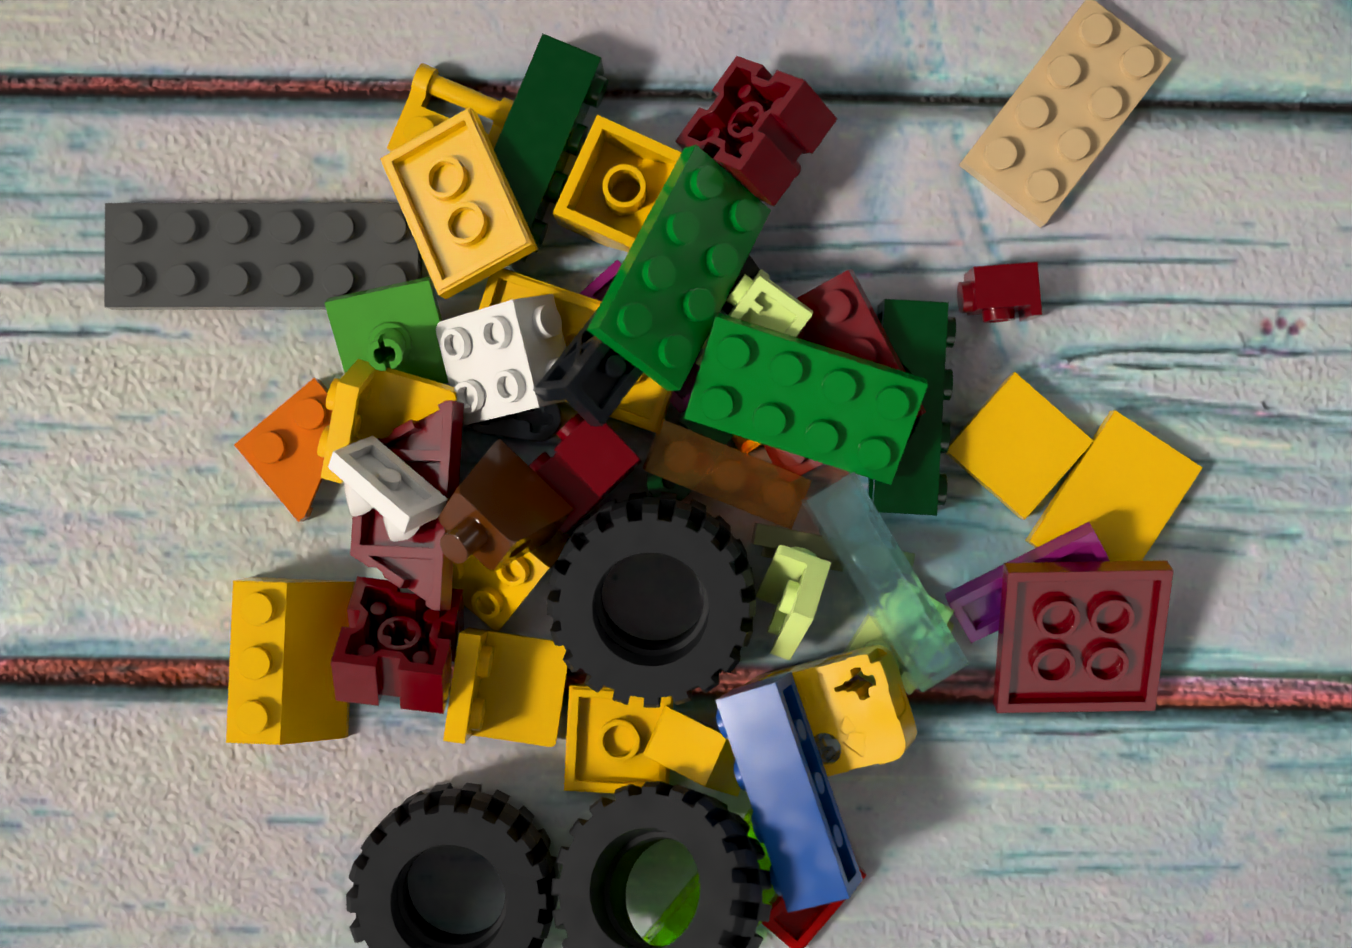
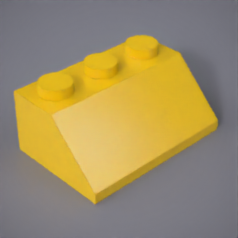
M264 577L233 580L226 743L283 745L348 737L350 702L336 701L331 658L341 627H349L347 607L355 581Z

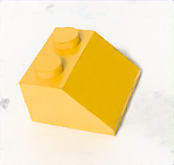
M597 115L554 208L553 215L557 224L604 246L629 252L682 152Z

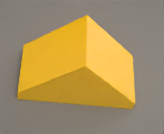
M665 706L643 754L706 788L738 797L741 788L735 778L734 762L736 759L729 739H725L720 730Z

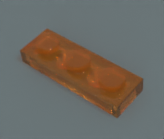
M665 419L661 421L642 467L644 471L788 529H792L812 480Z

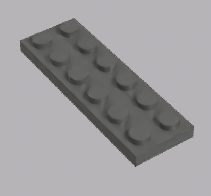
M105 203L104 307L111 310H326L324 302L328 298L422 278V256L399 203Z

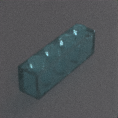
M855 472L843 474L801 500L911 685L922 693L970 664Z

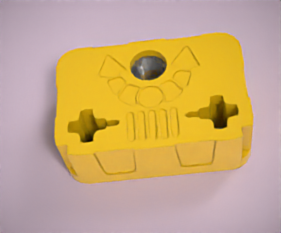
M871 645L768 672L744 684L747 685L790 671L792 672L827 777L878 763L880 765L893 762L902 756L915 741L917 735L915 720L896 659L888 648L881 645ZM862 671L864 675H873L876 682L871 686L869 681L849 680ZM827 734H829L831 739L838 740L840 748L835 751L833 746H827L824 740Z

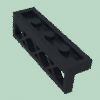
M594 313L533 391L543 401L566 400L590 426H603L643 372L587 330L595 315Z

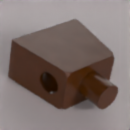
M498 439L459 485L438 516L440 524L448 531L440 538V547L444 555L454 563H464L474 555L487 569L496 571L553 538L574 508L501 439Z

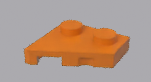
M317 378L309 381L234 444L298 522H304L310 517L313 510L311 505L323 480L321 473L324 457L317 455V449L324 428L327 425L330 426L333 411L326 409L328 389Z

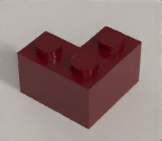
M579 413L572 417L556 434L562 440L554 448L556 453L550 457L545 451L529 465L532 470L574 508L559 528L563 534L568 533L642 463L640 458L606 423L603 426H590Z

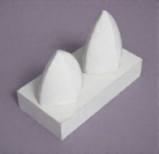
M373 435L334 450L328 468L344 481L345 496L351 516L363 515L374 507L383 515L384 525L391 541L409 539L418 531L421 525L438 518L447 504L448 499Z

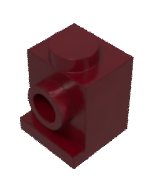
M1038 262L976 266L971 268L964 274V282H959L957 286V302L960 313H967V316L983 315V323L1015 320V312L1019 313V322L1031 321L1041 316L1042 306Z

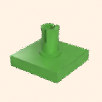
M430 276L328 298L324 302L344 373L349 370L357 359L369 362L374 369L379 371H386L388 367L439 383H449L436 335V326L442 321Z

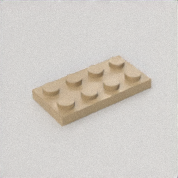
M1085 0L970 149L959 166L1041 228L1051 218L1172 59L1097 1Z

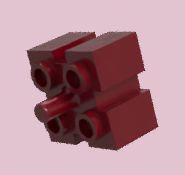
M736 56L712 89L717 95L715 101L708 110L698 108L675 142L682 150L693 145L699 146L754 196L775 207L793 180L801 172V165L797 161L799 156L807 153L813 154L835 124L837 118L806 80L778 70L772 76L764 65Z
M357 576L347 607L349 627H341L331 658L336 701L379 706L381 697L386 695L400 697L401 709L444 714L452 682V662H455L459 633L464 630L463 589L452 588L451 610H432L425 605L427 601L416 594L400 592V588L388 580Z

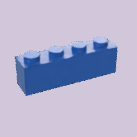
M790 671L730 690L715 700L718 707L716 711L717 725L722 736L725 739H729L736 759L734 762L735 778L739 787L743 791H747L753 809V830L758 841L765 844L771 862L770 879L776 894L783 897L788 913L849 899L863 878L792 672Z

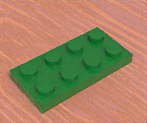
M693 145L684 148L587 330L667 391L680 390L713 326L717 312L720 313L771 210L699 146Z
M717 312L684 419L891 485L925 395L928 381L919 376Z

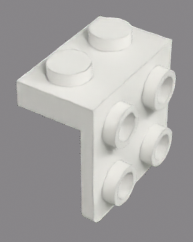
M553 294L509 300L453 317L437 324L436 335L449 385L454 387L457 402L464 403V425L566 401H543L533 391L566 349L562 332V320L556 308Z

